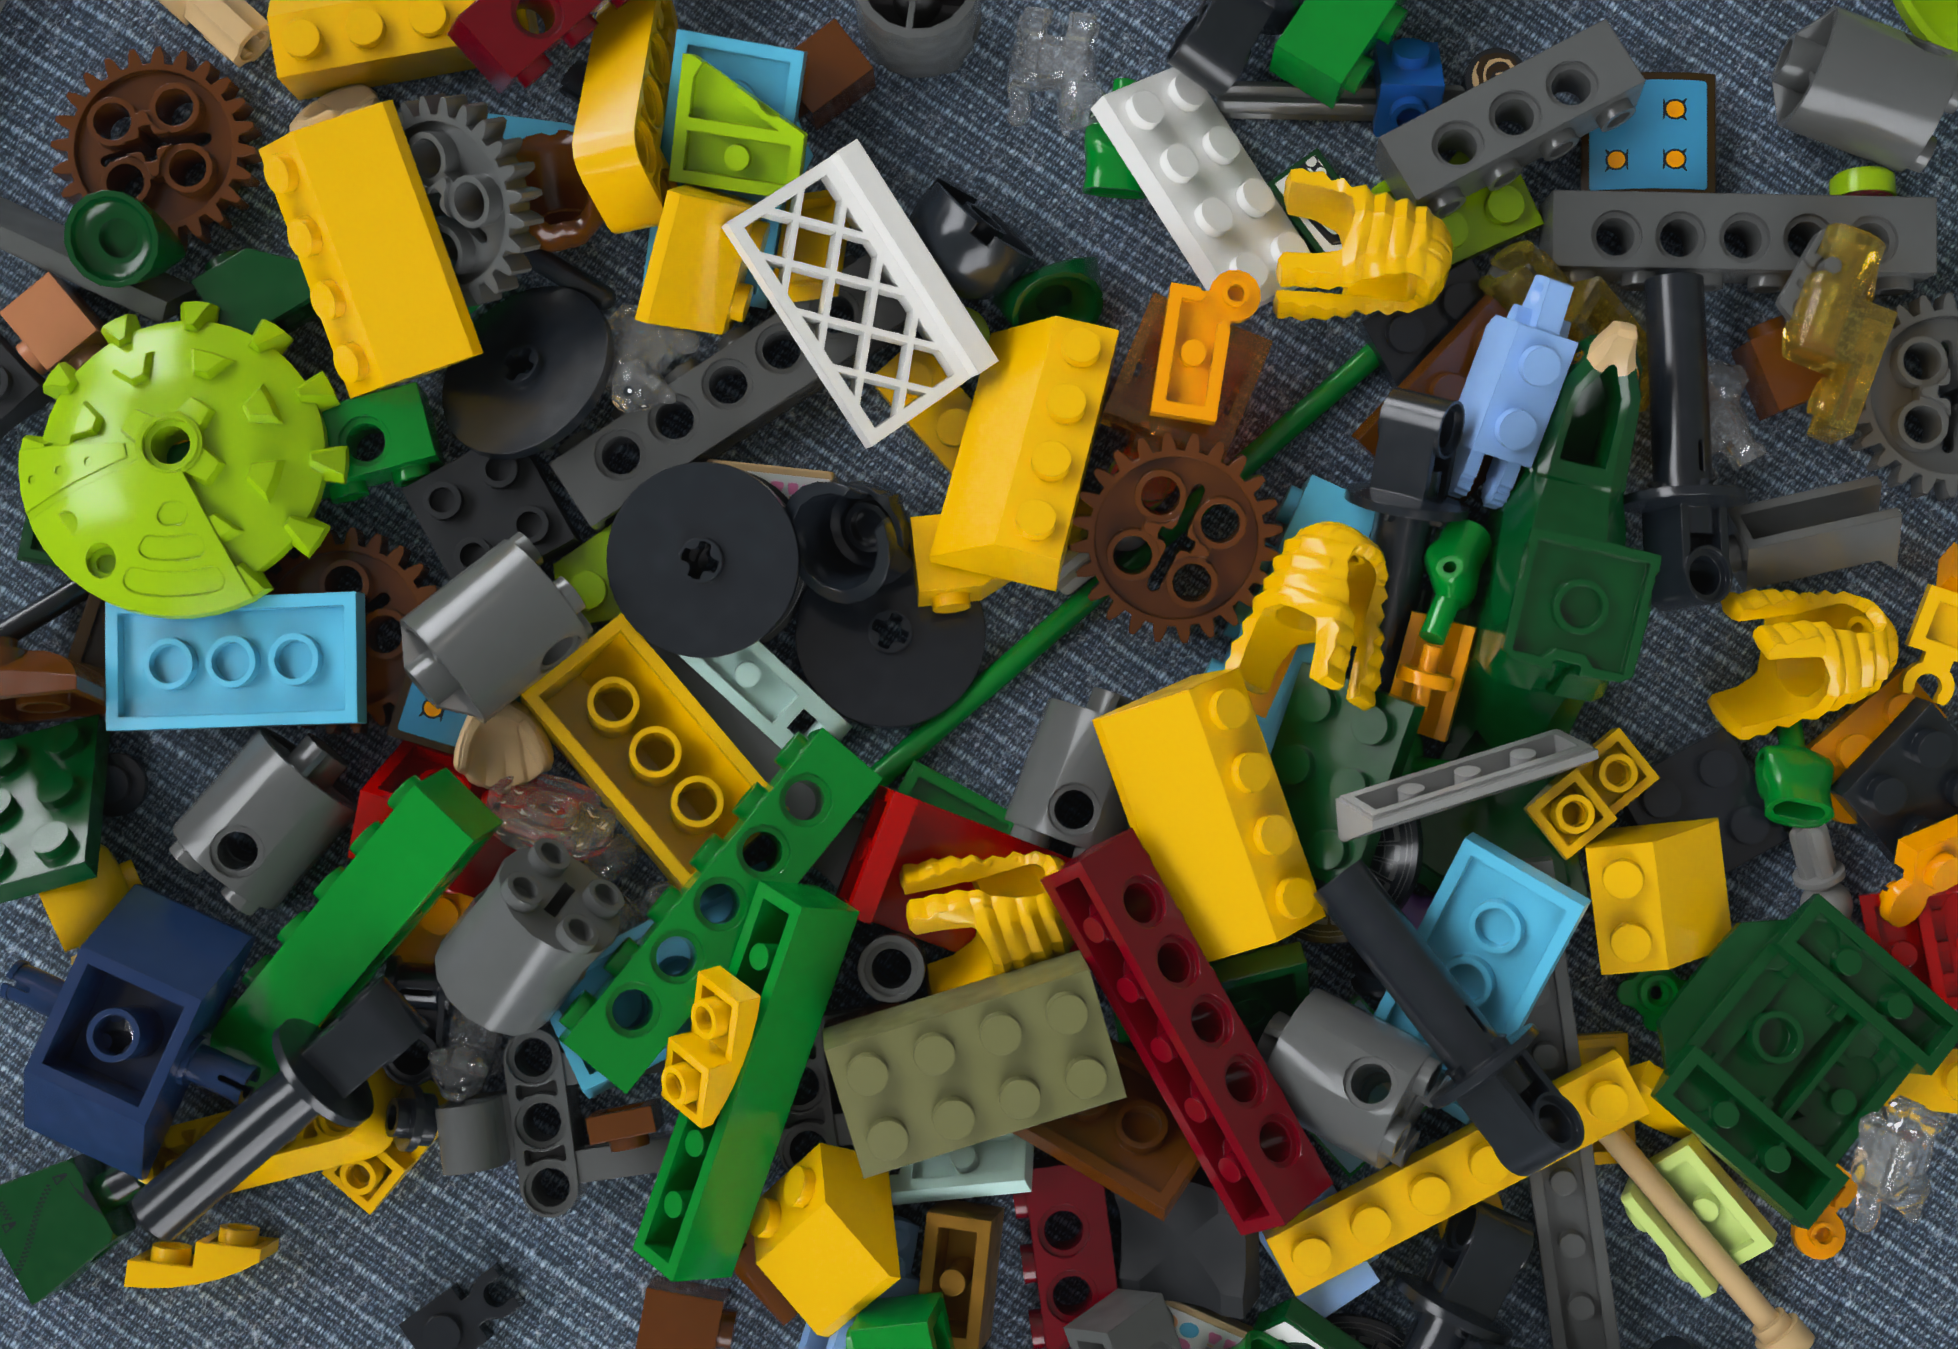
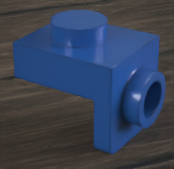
M1401 38L1391 41L1387 45L1378 40L1374 46L1372 60L1375 61L1373 74L1377 96L1372 128L1373 134L1376 137H1380L1441 105L1445 90L1438 42H1424L1416 38Z

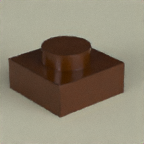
M660 1098L597 1110L585 1119L590 1145L609 1142L611 1152L635 1149L650 1144L649 1133L657 1132L665 1124Z

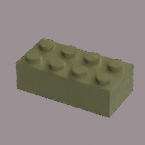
M1080 950L822 1029L824 1052L864 1179L1127 1097L1091 972Z

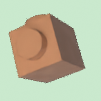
M47 272L0 311V315L22 340L15 346L18 353L40 375H44L48 371L51 372L61 362H67L78 370L93 355L108 345V342L101 333V329L105 324L72 285L50 272Z

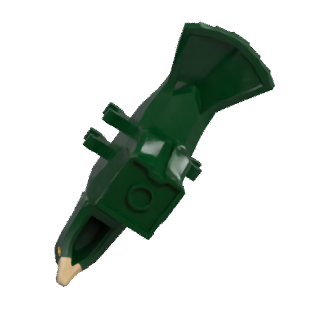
M1613 321L1600 334L1589 335L1577 341V349L1531 469L1521 466L1507 503L1504 504L1503 508L1500 507L1497 510L1490 509L1486 530L1491 537L1492 549L1482 565L1477 594L1472 604L1466 610L1457 612L1454 618L1456 622L1477 627V632L1448 741L1444 742L1442 753L1438 759L1454 761L1553 729H1559L1570 734L1575 719L1585 701L1591 702L1603 697L1610 681L1621 683L1632 678L1634 675L1651 611L1655 576L1660 571L1662 559L1661 555L1625 546L1624 492L1626 491L1628 470L1641 401L1640 383L1643 370L1636 351L1638 336L1637 328L1634 324ZM1442 528L1435 529L1432 542L1438 540L1443 530ZM1421 589L1417 607L1418 612L1428 614L1435 597L1434 592ZM1557 775L1420 818L1424 846L1422 867L1417 884L1423 886L1424 890L1436 895L1464 838L1474 832L1519 859L1550 855L1553 860L1555 879L1588 898L1578 852L1568 860H1564L1523 809Z

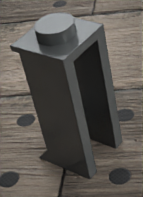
M1871 476L1728 509L1730 565L1732 573L1742 591L1746 592L1753 588L1875 561H1881L1897 569L1903 515L1898 507L1879 511L1882 483L1878 476Z

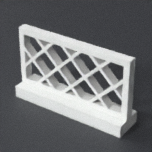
M858 139L844 146L826 160L721 227L866 449L874 446L964 382L979 375L999 361ZM820 179L836 203L832 223L801 215L805 189ZM791 199L789 212L775 209ZM759 218L786 224L782 257L759 251L745 227ZM845 219L848 221L852 229L844 227ZM798 228L830 236L825 268L793 260ZM842 239L862 244L871 257L868 279L837 271ZM771 267L779 269L778 278L772 271ZM791 272L823 280L818 313L797 308L789 297L788 288ZM881 274L884 277L887 284L880 283ZM835 284L866 291L861 324L830 316ZM878 295L894 298L900 302L906 312L903 334L873 327ZM807 323L816 325L814 334ZM827 328L859 335L853 368L833 364L824 350ZM916 330H918L923 339L915 338ZM871 339L901 346L896 379L866 372ZM913 349L933 354L947 377L932 388L908 382ZM843 378L851 380L850 389ZM864 383L894 390L890 417L876 427L873 426L860 406ZM906 393L919 396L904 407Z

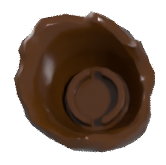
M558 130L553 135L538 133L526 136L522 139V146L516 154L519 163L534 162L535 168L525 177L527 186L542 189V195L530 201V210L543 216L544 223L529 226V233L541 244L540 249L549 252L563 251L586 244L604 223L576 169L572 148L574 132L568 130Z

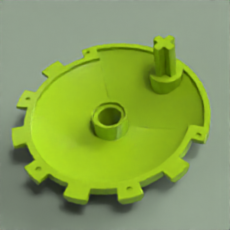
M183 302L180 305L181 321L161 323L146 328H141L136 315L126 314L103 325L101 333L108 342V345L93 355L78 370L67 362H61L48 375L43 384V393L56 399V402L49 415L43 437L26 435L22 439L18 463L20 492L32 530L43 549L71 580L89 593L113 606L150 617L196 619L215 616L258 601L259 598L274 590L264 572L279 562L293 547L310 559L324 541L331 526L314 518L315 513L321 502L326 482L347 484L350 464L348 446L329 447L327 429L322 412L341 404L333 385L323 370L306 381L303 379L294 366L282 355L294 339L276 324L266 319H261L253 335L234 327L218 324L220 308L208 302ZM190 440V449L187 455L177 463L167 464L169 449L177 442Z

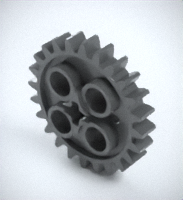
M443 93L421 96L420 100L401 103V112L398 113L467 308L502 299V292L519 287L516 275L530 272L532 269L529 260L523 253L540 249L541 246L539 241L529 233V226L544 223L543 216L530 210V201L540 197L542 189L527 186L525 177L533 171L535 164L534 162H518L516 154L520 150L523 140L521 137L504 139L503 134L507 120L504 117L487 119V104L484 102L468 104L467 97L464 94L446 96Z
M1947 292L1936 298L1933 306L1926 295L1920 296L1909 302L1908 310L1900 304L1886 312L1887 323L1878 320L1867 326L1864 330L1871 342L1862 340L1851 346L1849 350L1862 364L1850 365L1840 372V376L1854 383L1855 388L1837 396L1838 402L1854 406L1856 413L1840 422L1841 427L1860 428L1862 436L1851 445L1852 452L1870 447L1875 453L1866 469L1872 472L1884 466L1890 467L1891 471L1887 481V486L1890 488L1902 485L1910 478L1911 497L1914 498L1927 495L1934 486V492L1938 501L1954 498L1958 490V308L1956 307L1953 293ZM1941 342H1945L1948 345V354H1946ZM1905 352L1912 353L1921 362L1922 375L1920 379L1912 377L1906 371L1903 362ZM1938 389L1941 395L1951 396L1952 405L1948 399L1939 398ZM1907 414L1917 418L1922 425L1923 436L1920 443L1912 440L1905 432L1904 421ZM1943 440L1949 449L1948 453L1942 450L1941 442Z

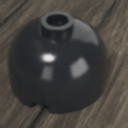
M938 177L919 199L910 215V222L957 295L968 300H987L1004 292L1023 274L1034 259L1032 257L1034 254L1032 249L995 213L990 217L983 210L975 206L976 198L952 182Z

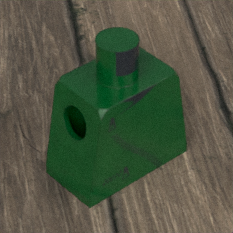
M85 1154L0 1184V1248L32 1306L65 1289L136 1229L135 1220L126 1203L133 1200L134 1195L146 1184L140 1182L138 1178L114 1167L106 1170L103 1162Z

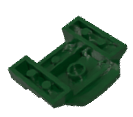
M1819 893L1813 894L1787 919L1736 923L1693 972L1656 1021L1664 1071L1650 1096L1698 1137V1140L1738 1173L1748 1187L1793 1226L1809 1230L1850 1179L1835 1165L1909 1073L1932 1075L1958 1043V1012Z

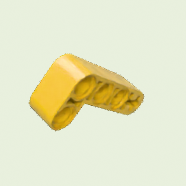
M629 0L618 10L609 1L597 11L596 20L600 24L593 31L573 133L572 148L576 169L601 217L612 233L619 234L659 226L667 190L678 187L677 182L668 181L670 166L660 149L665 121L676 32L679 28L672 0Z
M383 1067L378 1069L367 1079L373 1094L374 1110L364 1123L350 1128L338 1125L319 1115L292 1142L289 1141L230 1193L353 1163L381 1154L393 1140L392 1137H388L386 1134L385 1123L388 1103L393 1097H396L395 1081L387 1076ZM232 1110L170 1126L147 1178L138 1180L144 1184L149 1183Z

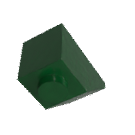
M245 248L240 252L238 250H230L211 259L205 266L206 272L191 280L203 302L219 306L218 324L231 326L253 335L261 319H266L276 324L289 334L318 317L313 309L310 299V288L299 260L250 248Z

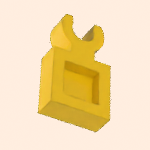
M1927 584L1904 643L1923 651L1919 661L1910 664L1902 672L1899 679V690L1911 694L1920 676L1932 674L1938 682L1933 702L1943 706L1950 701L1955 689V682L1950 669L1954 661L1958 662V593Z

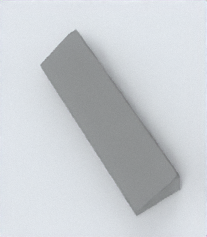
M1553 729L1341 795L1335 799L1338 837L1341 842H1348L1561 774L1599 759L1598 749L1559 729Z

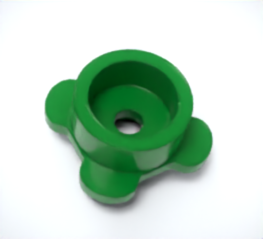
M1670 969L1634 972L1629 975L1627 980H1623L1618 984L1616 995L1622 1005L1629 1006L1634 1012L1642 1016V1023L1646 1029L1658 1032L1656 1021L1687 980H1680ZM1653 987H1659L1661 990V995L1657 999H1653L1650 995Z

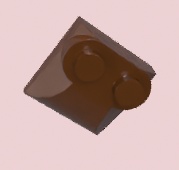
M0 636L1 722L15 726L77 720L100 714L101 717H106L105 676L59 654L49 651L18 648L17 639Z

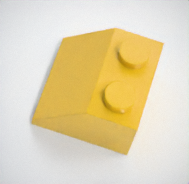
M685 184L667 190L635 320L723 335L733 328L734 320L743 323L750 307L754 286L745 283L748 268L721 227L758 202L709 187ZM759 218L745 227L759 251L764 252L769 236L770 223L761 221L762 218Z
M1718 817L1607 828L1585 845L1601 975L1675 968L1709 955L1722 938L1732 929Z
M819 1143L759 1198L749 1226L750 1232L754 1236L756 1264L818 1336L830 1337L901 1279L889 1171L864 1179L855 1150Z

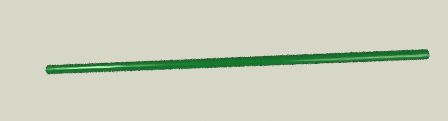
M1368 344L1362 347L1235 456L1243 454L1247 458L1245 467L1240 474L1243 480L1254 474L1379 367L1378 359ZM1203 485L1188 496L1177 525L1173 529H1167L1162 526L1158 534L1165 538V549L1186 532L1191 515L1204 494L1205 488ZM1213 505L1210 508H1208L1202 515V517L1206 515L1216 505ZM1145 542L1136 550L1122 552L1116 557V560L1124 568L1131 570L1139 569L1149 561L1152 551L1149 544ZM1096 575L980 673L956 704L938 717L922 723L870 767L883 778L878 785L887 787L911 766L914 760L918 761L1110 597L1106 595L1090 601L1088 598V593L1098 582ZM877 787L873 790V792L869 795L865 802L860 806L856 813L874 798ZM774 850L760 862L765 860L769 866L774 858Z

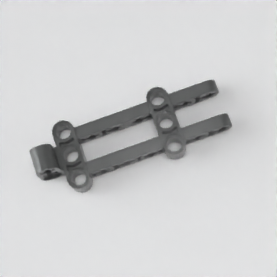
M917 999L903 1000V1001H901V1002H902V1004H904V1003H908V1002H911V1001H914V1000H917ZM873 1005L824 1012L806 1067L817 1075L819 1091L815 1096L808 1099L795 1096L774 1155H779L781 1163L787 1172L801 1160L794 1147L795 1137L799 1133L814 1131L820 1134L827 1144L837 1147L853 1145L842 1107L837 1106L835 1084L824 1052L822 1029L824 1028L825 1020ZM545 1023L534 1033L513 1036L508 1041L503 1056L506 1090L458 1097L454 1099L460 1100L459 1102L447 1101L435 1107L443 1175L451 1176L481 1172L500 1167L508 1161L516 1159L520 1193L524 1204L532 1213L549 1218L565 1214L584 1197L589 1187V1182L659 1172L673 1132L666 1131L649 1134L650 1144L620 1152H611L609 1142L590 1145V1142L586 1143L578 1089L579 1083L551 1023ZM539 1038L550 1046L553 1058L552 1064L547 1071H538L532 1068L526 1061L525 1046L529 1039ZM665 1060L646 1069L642 1075L663 1072ZM537 1103H548L557 1109L561 1117V1128L558 1134H545L535 1126L533 1111ZM556 1168L568 1177L570 1191L566 1198H554L546 1193L541 1183L544 1169Z

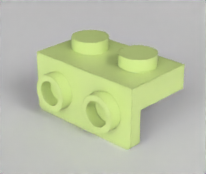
M1694 1133L1649 1158L1650 1162L1738 1266L1774 1247L1778 1234ZM1629 1177L1622 1192L1621 1201L1624 1204L1630 1221L1637 1229L1647 1232L1666 1254L1671 1269L1679 1279L1690 1283L1702 1298H1707L1716 1293L1719 1282Z

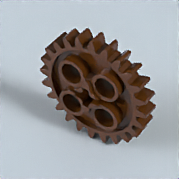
M156 46L151 62L147 63L139 52L135 49H130L128 68L124 69L119 67L109 57L104 59L108 77L100 81L94 75L86 72L83 78L90 89L87 96L84 97L68 92L66 95L70 103L77 108L75 116L59 115L55 118L57 123L69 131L68 138L51 141L50 146L61 155L68 157V160L52 168L53 173L64 181L72 182L61 192L62 197L75 205L85 195L101 190L124 193L126 185L131 180L137 177H144V187L136 199L142 201L158 213L171 227L182 243L185 253L188 247V234L193 233L208 245L211 243L208 225L213 221L228 230L233 227L230 218L225 212L230 205L243 210L249 208L245 199L238 194L240 187H259L260 181L246 170L247 165L262 162L259 151L255 147L247 145L248 142L262 136V130L254 122L243 121L254 111L253 107L243 97L235 98L239 87L228 76L219 79L220 71L207 60L197 68V61L184 50L178 54L173 63L171 56L161 46ZM185 103H193V111L190 118L180 125H172L174 111ZM124 117H131V125L128 132L121 138L111 140L113 125ZM209 136L212 137L209 144L203 146L196 145L205 141ZM165 142L167 145L159 147L158 144ZM156 155H157V158H158V159H156V160H154V161H152L151 159H149V157H154V156H156ZM116 156H117V157H120L119 159H116V160L110 162V163L105 167V161H106L107 159L112 158V157H116ZM206 163L204 178L196 185L185 186L187 171L193 165Z
M1164 431L1161 450L1157 451L1151 449L1143 436L1139 437V457L1133 460L1121 450L1116 449L1113 454L1119 470L1112 474L1103 468L1096 467L1093 473L1103 488L1101 492L1081 490L1079 497L1093 508L1092 513L1077 514L1072 522L1077 527L1088 530L1087 537L1071 542L1070 547L1071 551L1089 553L1090 560L1080 565L1076 569L1077 577L1096 575L1098 582L1088 593L1090 601L1109 595L1112 601L1108 607L1106 618L1112 620L1123 611H1127L1131 614L1129 633L1133 635L1141 628L1145 621L1153 623L1155 642L1162 640L1167 626H1176L1181 642L1188 643L1190 627L1198 623L1204 633L1209 638L1214 637L1213 618L1221 615L1233 626L1239 624L1233 605L1240 601L1252 607V600L1255 596L1249 589L1253 582L1263 585V579L1269 576L1266 571L1260 568L1261 562L1273 561L1274 557L1281 554L1275 548L1265 545V538L1283 532L1281 524L1263 521L1262 515L1278 505L1274 497L1256 499L1254 493L1262 486L1266 479L1262 474H1257L1243 480L1240 474L1245 467L1247 458L1240 454L1228 464L1221 461L1224 453V442L1219 439L1212 445L1207 454L1200 452V442L1196 432L1190 434L1184 449L1176 448L1170 431ZM1154 477H1168L1179 488L1178 501L1166 511L1151 510L1142 500L1141 493L1144 485ZM1201 484L1205 488L1204 494L1186 527L1187 536L1193 540V543L1189 548L1179 545L1175 549L1159 588L1152 590L1147 586V583L1165 550V538L1158 534L1162 526L1167 529H1173L1177 525L1193 486ZM1224 504L1236 511L1238 517L1237 526L1232 534L1225 538L1217 539L1210 537L1201 528L1202 515L1211 506ZM1125 537H1141L1149 544L1152 553L1146 565L1139 569L1131 570L1118 564L1114 557V548ZM1194 563L1201 565L1208 571L1210 581L1204 592L1197 596L1189 597L1176 591L1172 581L1174 574L1180 567Z
M350 527L344 544L341 543L337 532L330 529L321 547L315 551L310 559L300 551V556L298 557L287 553L278 562L282 569L277 574L268 570L264 574L274 590L266 595L338 592L339 581L345 574L350 571L359 572L363 583L361 593L365 594L367 724H350V727L354 733L366 734L369 726V715H372L380 726L389 727L392 719L390 707L393 705L396 707L406 676L402 641L395 650L384 653L377 642L379 628L389 620L396 619L399 621L438 591L440 587L436 585L421 587L420 583L427 577L430 571L427 565L418 563L407 569L405 568L410 559L411 550L400 545L387 555L389 538L378 533L371 538L365 547L363 531ZM386 593L389 595L390 600L382 609L366 614L379 601L381 595ZM345 724L325 725L328 734L340 735ZM306 725L301 727L306 729H315L317 725Z

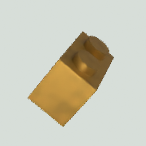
M958 1200L938 1201L927 1211L918 1294L943 1293L955 1349H982L991 1337L1005 1207Z

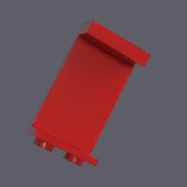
M878 785L835 897L860 911L857 918L859 921L870 925L874 922L947 950L957 952L973 940L976 936V929L968 927L915 935L908 926L906 905L910 899L924 898L932 894H945L957 889L963 891L975 890L972 882H963L905 895L899 878L903 864H919L931 858L939 860L950 855L959 859H963L971 854L981 860L991 856L1006 858L1013 851L1023 855L1038 851L1046 855L1059 857L1065 863L1072 859L885 786ZM1076 943L1071 946L1069 953L1079 950Z

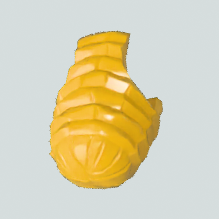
M1303 168L1291 169L1285 181L1284 190L1287 214L1315 220L1332 229L1339 235L1343 248L1338 251L1322 253L1283 252L1277 263V282L1281 287L1297 286L1310 289L1317 287L1326 290L1343 287L1342 294L1276 290L1272 310L1278 319L1293 317L1299 321L1311 318L1326 321L1334 316L1347 318L1355 311L1368 315L1377 310L1388 316L1396 311L1410 313L1416 309L1426 307L1435 301L1443 290L1449 276L1453 243L1451 234L1443 220L1433 215L1428 206H1415L1408 198L1395 202L1388 192L1373 194L1366 184L1351 187L1345 178L1331 180L1324 171L1309 172Z
M1332 521L1318 522L1300 529L1296 536L1284 540L1282 554L1273 558L1274 572L1263 579V592L1256 595L1252 600L1253 613L1242 621L1243 635L1232 642L1231 655L1225 662V669L1239 667L1247 690L1255 694H1265L1269 692L1276 671L1289 652L1296 645L1316 643L1309 677L1326 688L1338 691L1344 687L1352 646H1356L1357 649L1352 665L1346 700L1364 711L1374 707L1376 704L1375 691L1381 684L1380 669L1384 661L1381 646L1385 638L1379 626L1385 616L1381 604L1388 598L1384 586L1389 575L1383 551L1371 539L1360 533L1359 530L1344 523Z
M1768 588L1761 591L1752 589L1740 594L1729 592L1726 598L1721 601L1723 613L1729 618L1738 622L1764 619V625L1758 626L1753 631L1752 636L1760 649L1757 671L1752 677L1737 687L1712 694L1707 703L1715 718L1726 731L1740 740H1750L1756 735H1767L1776 726L1789 728L1802 719H1819L1827 711L1835 712L1846 704H1855L1880 689L1883 680L1888 679L1889 674L1897 663L1899 655L1897 631L1877 604L1869 599L1845 591L1832 594L1827 590L1816 594L1812 592L1798 594L1788 589L1779 592L1776 589Z
M1013 851L1006 858L991 856L981 860L971 854L963 859H959L950 855L939 860L931 858L919 864H903L899 878L905 895L963 882H972L975 890L971 891L957 889L945 894H932L924 898L910 899L906 905L908 926L915 935L968 927L976 929V936L969 944L951 956L927 964L925 983L928 996L1069 953L1075 941L1040 879L1064 865V860L1038 851H1033L1026 855Z

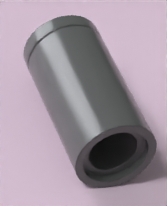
M896 930L883 932L867 945L860 956L858 976L861 985L869 995L879 1001L887 1003L903 1001L912 996L923 981L928 964L927 952L918 938ZM886 949L902 951L910 960L911 974L900 981H892L885 978L877 967L878 954Z

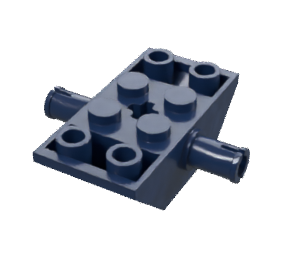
M135 884L82 944L66 980L36 968L30 962L23 959L17 961L5 976L17 982L14 986L6 982L2 983L0 989L1 998L7 1001H14L48 1017L24 1069V1127L135 1178L144 1180L151 1170L191 1082L231 1100L236 1105L241 1104L253 1093L255 1088L247 1085L249 1080L258 1082L261 1067L254 1064L250 1065L210 1047V1038L257 936L146 886ZM127 1021L132 1027L133 1039L132 1034L124 1029Z

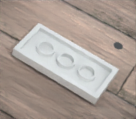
M1172 67L1105 94L1091 108L1092 113L1206 291L1210 290L1212 282L1219 274L1228 270H1241L1249 273L1257 281L1261 293L1258 308L1273 301L1276 290L1293 291L1299 288L1297 286L1281 287L1276 276L1278 259L1283 252H1311L1207 90Z

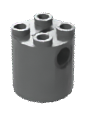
M854 0L859 33L870 58L876 64L884 66L888 71L909 78L936 77L940 74H950L957 71L962 66L965 57L974 48L981 28V0Z
M1834 5L1823 16L1789 37L1777 59L1771 78L1778 126L1900 173L1906 169L1917 173L1923 171L1935 150L1937 137L1933 136V133L1943 113L1953 114L1958 109V52L1924 41L1904 31Z
M517 532L509 539L502 540L399 620L401 624L404 670L419 691L436 709L440 708L473 716L485 724L588 642V636L594 632L590 623L581 613L586 608V605L580 595L562 576L554 582L549 579L539 567L544 562L541 554L521 532Z
M1093 687L1086 708L1059 699L1048 698L1004 820L1014 823L1010 836L1048 850L1053 838L1076 846L1072 855L1073 859L1090 847L1130 829L1092 719L1135 700L1098 687ZM1082 794L1090 798L1093 803V817L1089 824L1083 828L1068 829L1059 821V805L1068 795Z
M260 727L173 825V834L177 840L169 848L171 855L190 871L201 874L205 869L214 878L223 883L225 887L221 890V894L232 906L242 913L252 916L259 907L268 910L276 909L355 819L358 801L338 780L349 767L348 763L332 747L311 733H307L296 746L280 734L268 728ZM236 832H244L250 835L256 842L258 853L253 854L242 850L237 844Z
M540 838L532 847L520 848L503 860L491 884L473 899L443 938L435 955L437 980L447 999L467 1019L485 1029L511 1036L534 1033L550 1020L585 977L590 964L615 941L620 926L618 912L624 905L623 895L615 884L605 879H599L585 864L571 857L568 850L561 843L550 838Z
M1316 988L1311 992L1292 1016L1283 1011H1278L1267 1024L1257 1046L1258 1051L1267 1063L1275 1081L1282 1089L1301 1127L1378 1169L1385 1167L1389 1162L1399 1167H1403L1416 1147L1420 1132L1413 1129V1126L1424 1105L1432 1109L1434 1108L1429 1101L1430 1098L1450 1079L1449 1075L1445 1076L1446 1071L1442 1069L1443 1062H1441L1427 1042L1321 988ZM1382 1083H1391L1390 1092L1384 1100L1379 1103L1369 1104L1370 1093L1376 1086Z

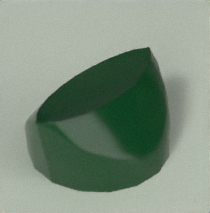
M101 190L85 195L72 207L65 222L64 244L70 261L83 277L99 286L121 288L141 283L161 275L186 256L182 243L159 214L142 201L123 192Z
M1071 258L1043 266L1021 276L1004 292L995 295L992 300L1012 327L1053 316L1096 324L1103 309L1098 258Z

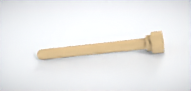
M1623 1128L1599 1140L1754 1324L1752 1333L1757 1338L1755 1341L1757 1349L1811 1348L1815 1336L1795 1313L1787 1314L1782 1307L1774 1308Z

